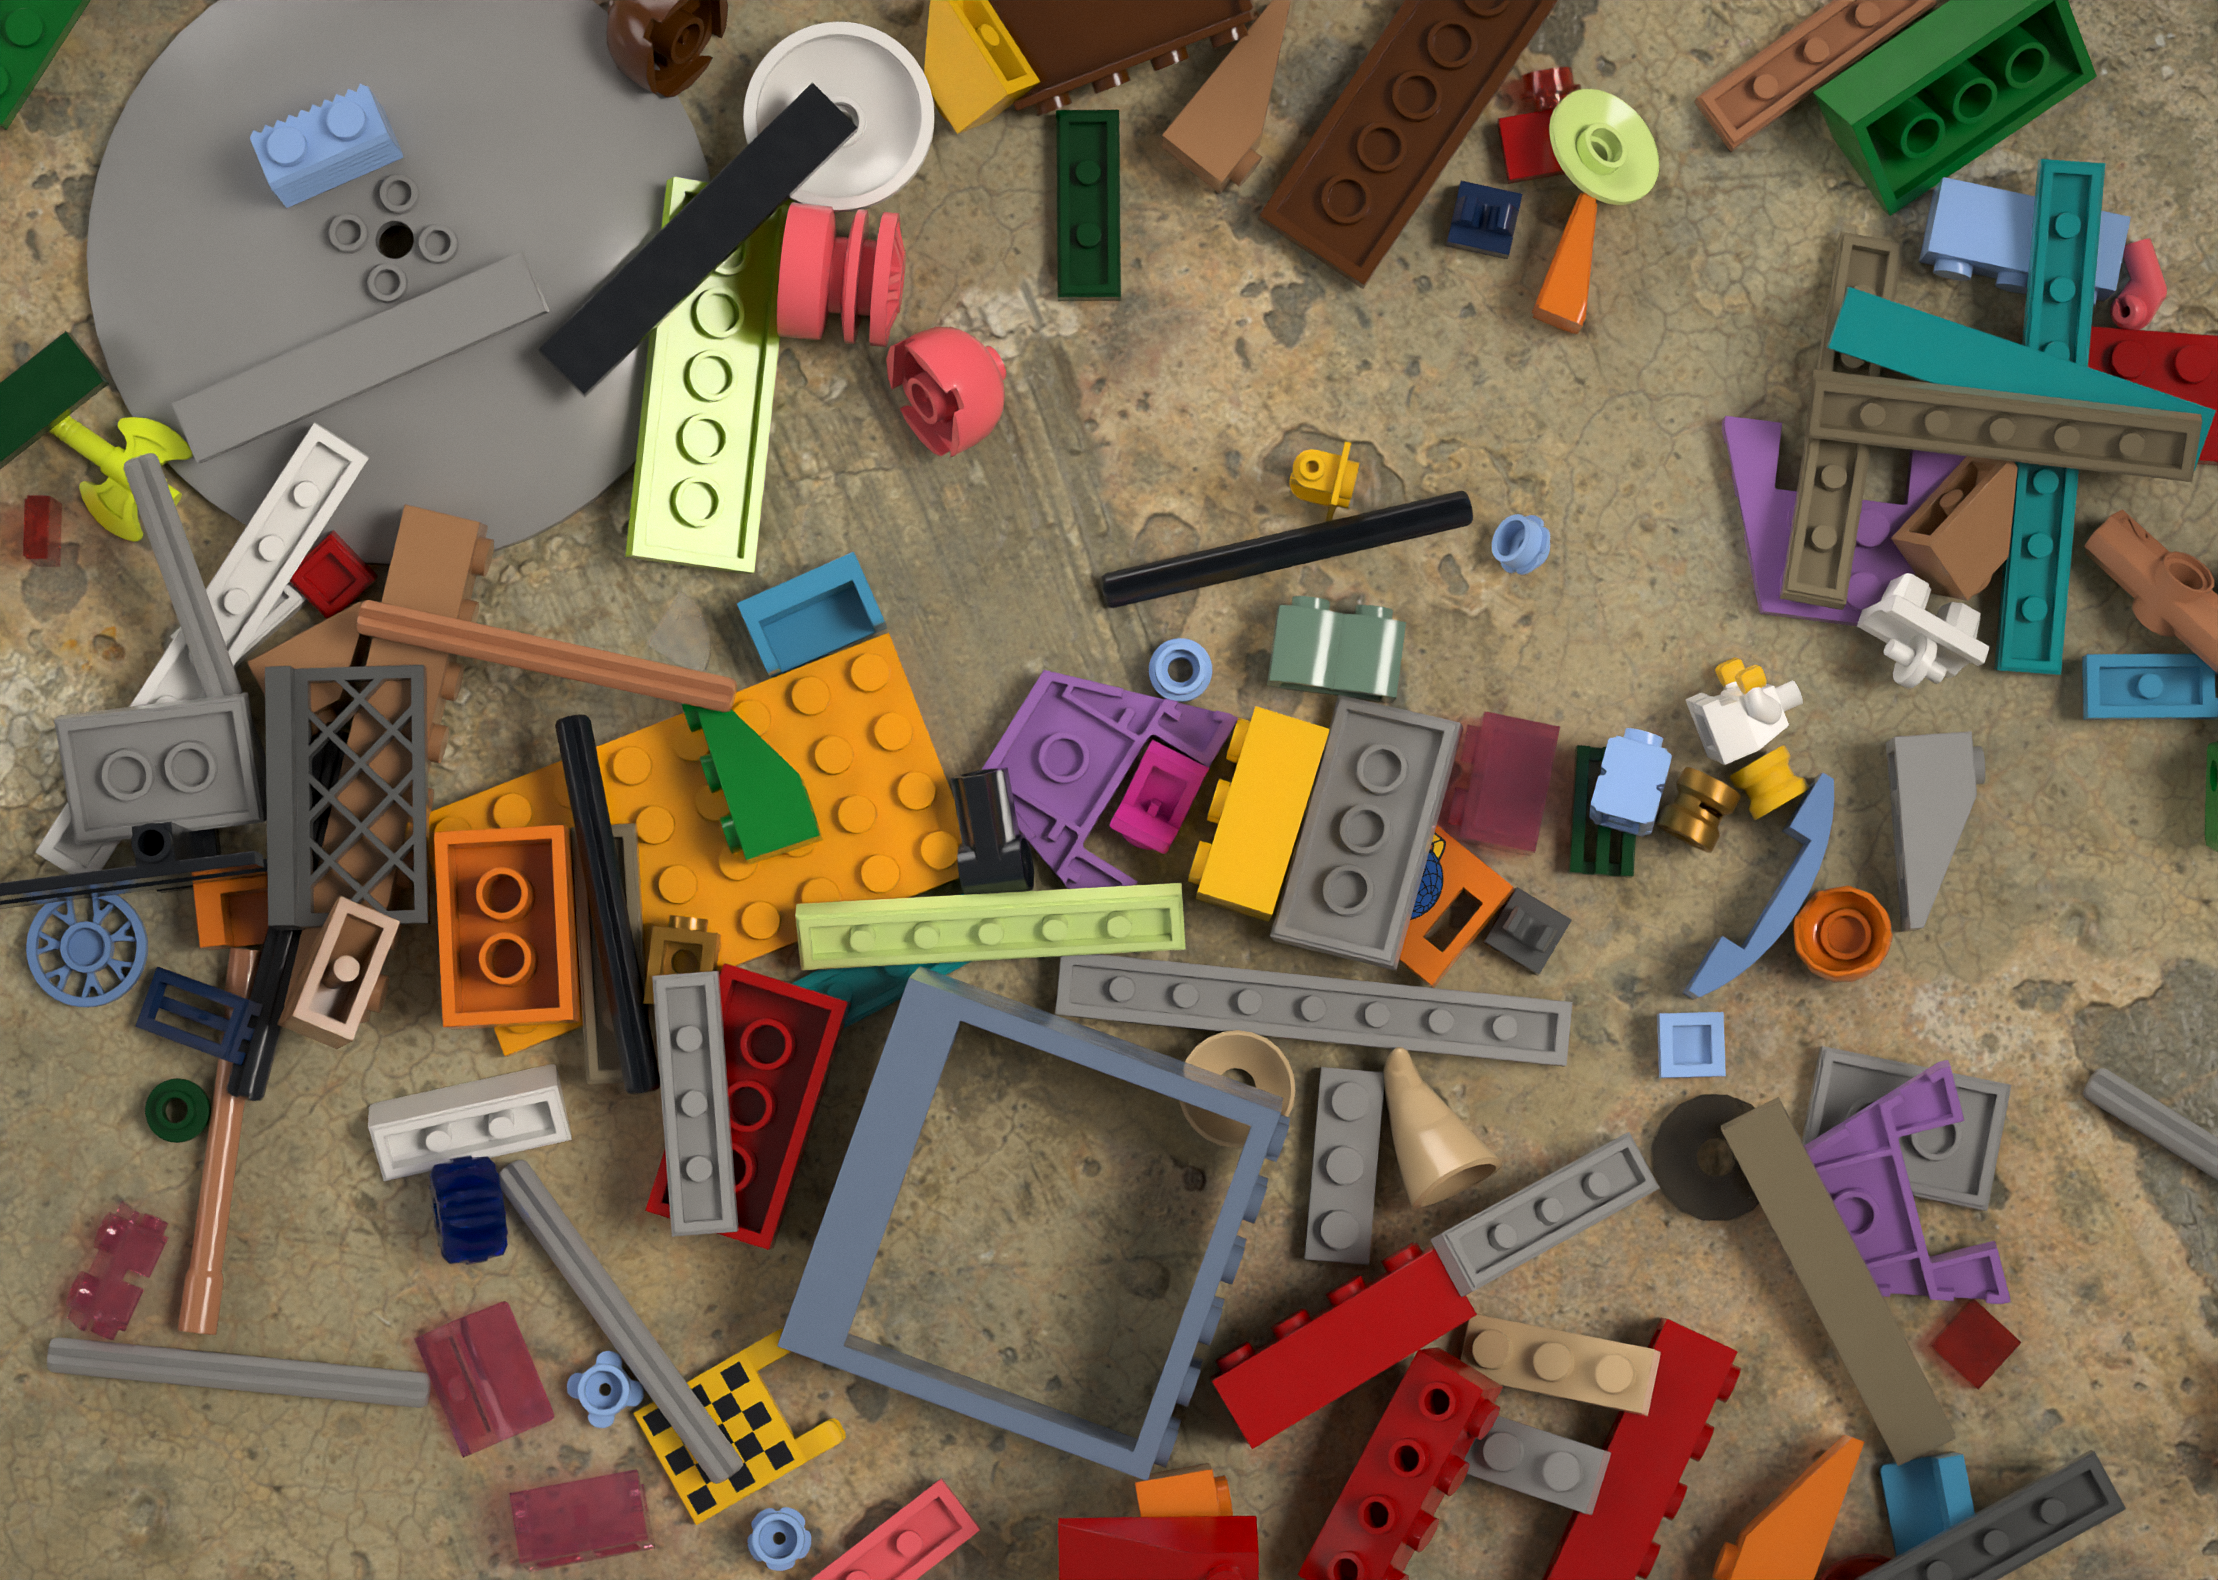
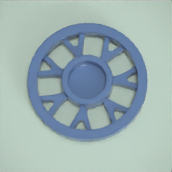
M118 895L92 898L93 922H77L73 900L46 903L35 916L27 936V960L37 983L56 1000L77 1007L103 1006L124 996L139 980L148 956L147 933L136 910ZM99 899L108 901L110 903L103 910H101ZM67 903L68 913L64 915L57 909ZM117 907L126 915L128 921L116 933L111 935L101 925L107 915ZM52 914L70 926L63 934L61 941L42 932L46 921ZM133 927L135 936H127L126 932ZM40 937L48 941L46 947L38 949ZM119 941L136 942L134 962L115 960L113 958L114 943ZM60 949L61 956L66 965L45 974L39 955ZM109 965L115 971L121 983L113 990L105 993L97 979L96 972ZM123 967L131 968L127 976L122 971ZM73 970L87 973L81 997L63 992ZM59 975L60 981L56 987L49 979ZM92 987L96 989L99 996L89 997Z

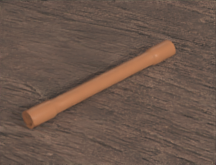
M230 948L225 991L247 999L250 998L262 951ZM223 1004L225 1010L224 1018L230 1020L234 1008ZM222 1031V1035H221V1042H220V1044L222 1043V1040H223V1037H224V1034H225V1032H223V1031ZM218 1058L191 1261L189 1270L185 1275L178 1331L209 1335L217 1334L224 1283L222 1266L245 1100L227 1093L226 1087L233 1063Z

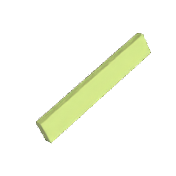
M1182 883L796 904L795 917L801 970L1186 949Z

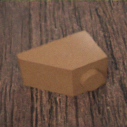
M1966 456L1891 537L1917 577L1929 583L1930 593L1969 601L1972 596L1987 587L1993 573L2009 557L2018 469L2014 461Z
M362 602L354 604L248 661L247 663L264 695L265 667L292 666L294 669L361 667L370 636L357 631V619ZM356 682L348 683L354 688ZM311 683V711L329 726L337 718L335 712L349 705L351 695L338 683ZM311 721L313 736L321 730Z
M342 896L338 897L300 967L277 1025L335 1049H339L352 1042L400 921Z

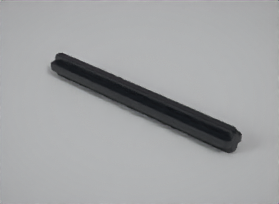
M1457 491L1105 573L1101 577V586L1107 606L1111 608L1121 607L1468 526L1473 521V509L1467 492Z
M584 714L567 716L557 720L555 728L624 1086L627 1093L631 1095L649 1093L660 1088V1076L646 1003H644V993L592 724L589 717Z
M339 730L336 735L347 744L349 733ZM322 731L318 732L317 738L321 735ZM331 739L312 758V775L328 790L339 780L345 755ZM312 786L314 807L324 796ZM332 804L313 822V839L321 847L323 846ZM313 850V870L315 872L320 856ZM268 926L249 1000L264 1006L260 1017L251 1014L247 1026L255 1029L251 1041L242 1039L238 1051L244 1052L246 1055L242 1066L235 1063L232 1064L226 1087L227 1093L236 1098L248 1101H261L265 1096L282 1026L277 1024L285 1007L284 1003L302 930L279 931Z

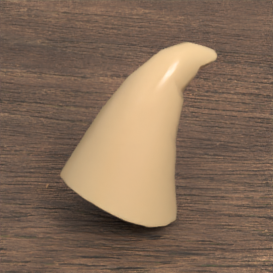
M1396 1047L1388 1055L1384 1067V1090L1400 1173L1411 1210H1417L1445 1200L1495 1174L1503 1165L1502 1160L1423 1081L1408 1051L1403 1047Z

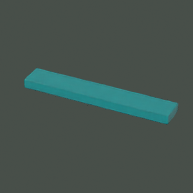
M1847 287L1827 345L1828 349L1928 383L2201 414L2202 426L2195 468L2216 410L1852 287Z

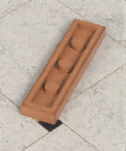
M1833 0L1696 97L1694 103L1729 151L1733 152L1813 95L1814 91L1852 67L1934 9L1937 2L1935 0Z

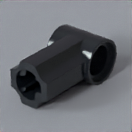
M1008 767L977 770L952 777L951 783L962 843L958 847L957 859L964 895L1032 891L1034 888L1033 858L1026 836L1019 833Z

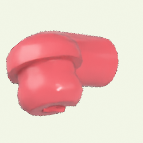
M2151 238L2125 245L2123 258L2130 280L2118 298H2115L2110 308L2112 321L2121 329L2140 330L2150 324L2167 295V286Z

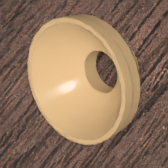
M1241 1030L1224 1031L1210 1036L1198 1044L1185 1060L1186 1063L1219 1075L1233 1068L1247 1071L1254 1079L1255 1088L1283 1097L1281 1115L1289 1116L1294 1104L1296 1091L1294 1074L1289 1061L1282 1051L1267 1038L1253 1032ZM1179 1100L1185 1118L1193 1129L1205 1139L1220 1146L1233 1148L1244 1146L1251 1126Z

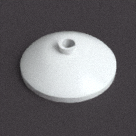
M828 22L812 25L789 35L779 42L763 58L755 70L747 89L743 119L748 145L812 82L858 127L857 132L790 199L802 204L832 206L834 212H853L858 209L862 210L878 205L898 193L911 181L922 166L928 154L934 132L935 114L931 89L923 70L915 58L904 46L886 33L866 25L851 22Z

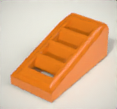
M1585 192L1583 194L1580 193L1574 203L1531 312L1534 314L1532 318L1573 334L1579 333L1586 319L1597 213L1596 198L1589 196Z

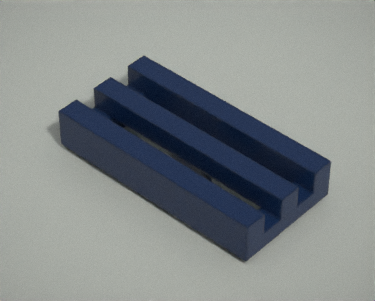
M157 966L135 1027L242 1066L246 1053L238 1051L242 1039L251 1041L255 1029L248 1027V1022L251 1014L260 1017L264 1005ZM167 985L178 987L234 1008L230 1020L164 996ZM158 1009L167 1010L225 1032L222 1043L219 1044L155 1020Z

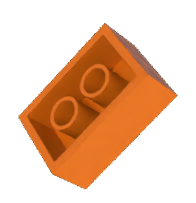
M565 825L434 832L443 1027L458 1030L581 1023L571 829Z

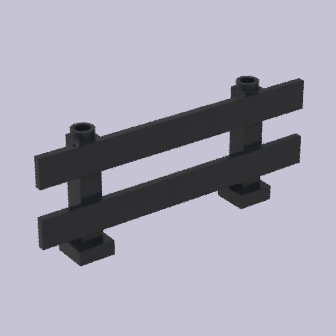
M173 822L147 823L140 826H132L131 846L135 854L136 866L0 883V909L157 890L160 893L193 889V884L268 875L267 858L263 859V854L256 851L221 855L218 828L192 831Z

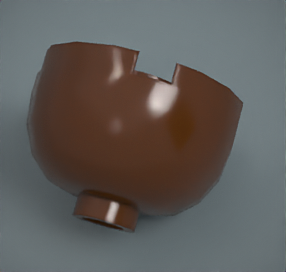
M610 0L606 31L610 55L617 68L642 88L655 95L658 92L665 97H675L691 87L713 59L711 56H701L700 54L710 41L712 34L722 39L727 26L728 2L727 0ZM654 61L658 65L660 70H655Z

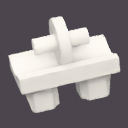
M1909 573L1891 580L1881 601L1863 609L1857 627L1887 643L1884 648V655L1896 661L1893 671L1894 681L1907 689L1915 687L1924 678L1939 684L1944 677L1952 678L1956 676L1969 663L1977 666L1984 664L1989 646L1976 639L1981 613L1964 603L1949 602L1939 608L1937 616L1925 610L1931 592L1929 583Z

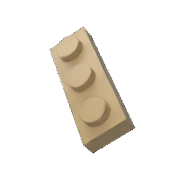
M1477 1314L1469 1319L1461 1361L1505 1388L1648 1416L1661 1352L1651 1348Z

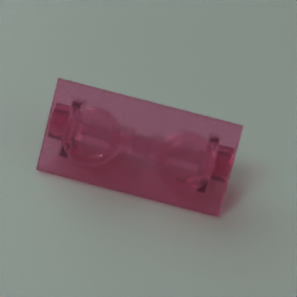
M121 1201L116 1214L109 1212L104 1217L94 1239V1248L99 1249L89 1272L81 1271L77 1275L66 1300V1306L71 1308L67 1318L78 1329L85 1331L90 1319H93L95 1321L90 1330L107 1339L114 1340L119 1330L126 1331L144 1290L141 1287L124 1281L123 1278L127 1270L150 1278L169 1239L164 1234L169 1224L167 1221L145 1212L141 1222H136L140 1213L125 1201Z

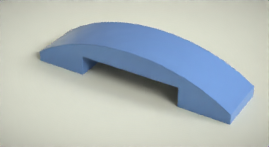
M1821 773L1813 779L1809 786L1810 789L1805 792L1784 826L1782 832L1800 842L1803 846L1740 947L1724 936L1715 939L1683 991V994L1692 1000L1702 997L1739 976L1775 943L1799 911L1820 869L1829 840L1834 808V779Z

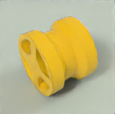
M1785 745L1778 747L1729 776L1734 787L1744 790L1750 799L1748 810L1754 820L1761 818L1810 789L1804 777L1794 775L1790 768L1789 760L1791 755Z

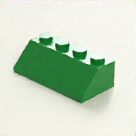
M1950 0L1813 93L1833 139L1882 209L1891 216L1936 186L1943 177H1949L2096 78L2097 75L2068 0Z

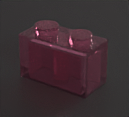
M1486 711L1480 717L1479 726L1467 724L1460 755V762L1471 764L1466 789L1454 788L1447 824L1458 826L1456 841L1525 856H1532L1535 853L1560 726Z

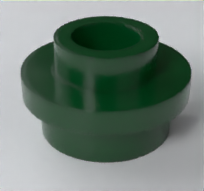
M169 1079L160 1083L150 1093L145 1106V1116L150 1129L159 1138L174 1143L187 1142L199 1136L206 1128L211 1115L210 1101L205 1091L196 1083L186 1079ZM175 1098L182 1099L188 1108L187 1116L179 1123L170 1121L166 1114L168 1103Z

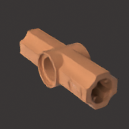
M2123 509L2112 514L2091 535L2084 546L2086 548L2085 554L2135 598L2132 602V610L2136 618L2145 627L2161 636L2178 637L2218 674V595L2212 590L2214 587L2212 573L2202 562L2191 555L2177 551L2169 552Z

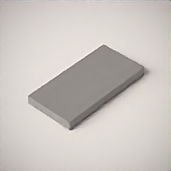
M1338 695L1329 726V734L1316 772L1270 937L1275 942L1396 971L1462 736L1463 726L1460 722Z

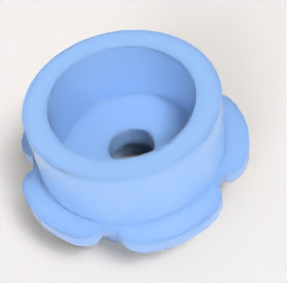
M1515 514L1507 517L1497 527L1492 539V553L1501 562V566L1506 572H1517L1520 575H1525L1541 566L1547 559L1550 552V532L1546 527H1543L1544 521L1535 515L1525 517Z
M783 1507L780 1511L767 1508L758 1513L752 1521L753 1532L748 1536L747 1540L748 1548L753 1558L757 1561L763 1560L771 1570L783 1571L792 1568L795 1565V1561L798 1558H804L811 1547V1534L804 1527L806 1523L805 1518L797 1510L789 1507ZM776 1532L784 1533L786 1540L783 1544H776L774 1542L773 1536Z

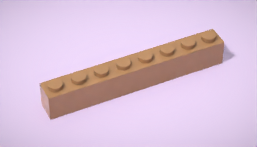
M405 504L381 603L476 623L479 602L471 600L476 576L485 577L487 575L494 550V539L486 538L488 526L481 522ZM373 637L366 666H426L429 775L431 762L440 764L445 754L449 737V726L441 725L446 700L456 701L464 675V664L456 662V654ZM411 680L386 681L368 700L392 725L411 706ZM362 682L359 693H361L370 682ZM362 706L354 714L347 745L358 756L362 757L387 729ZM412 720L401 730V733L411 743ZM394 738L369 766L394 789L412 770V753ZM346 754L344 755L339 780L355 764ZM362 771L337 799L363 822L388 794L370 776ZM413 784L402 795L412 807ZM428 788L429 816L434 799V789ZM395 802L370 830L396 853L413 835V817ZM333 805L322 846L329 855L356 829ZM363 835L338 863L364 886L389 858ZM414 850L402 860L413 871ZM321 857L319 858L318 867L324 862ZM396 866L371 892V895L388 911H396L401 887L411 888L413 881ZM333 868L314 887V913H330L338 897L342 896L351 900L357 893ZM366 900L361 903V905L375 910ZM403 925L398 926L389 950H396ZM322 927L305 928V930H302L284 1006L300 967ZM380 972L360 1023L369 1022L371 1011L381 1012L388 991L389 976L383 975Z

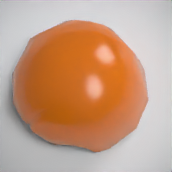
M1849 885L1815 892L1799 913L1794 916L1792 925L1797 955L1813 974L1833 983L1854 982L1867 977L1880 966L1887 956L1893 940L1892 925L1885 908L1873 894Z

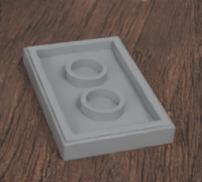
M248 692L60 715L54 719L75 845L131 839L133 836L132 826H140L147 823L173 822L192 831L263 823L267 820V803Z
M1821 1046L1804 1125L1803 1144H1808L1928 1068ZM1952 1073L1965 1121L1900 1137L1899 1143L1914 1197L1987 1211L2011 1085Z

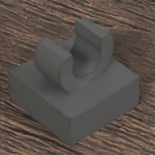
M1516 887L1483 943L1538 976L1572 920Z

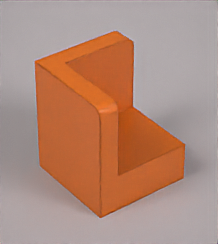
M268 875L193 884L200 948L213 951L264 944L268 929Z

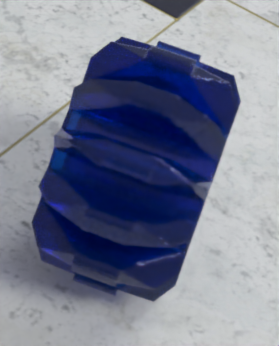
M469 1155L452 1158L448 1162L434 1165L429 1175V1189L434 1228L436 1229L438 1246L441 1249L442 1257L449 1264L465 1263V1265L487 1262L490 1258L502 1256L508 1246L507 1214L504 1207L500 1178L494 1162L488 1156L472 1157Z

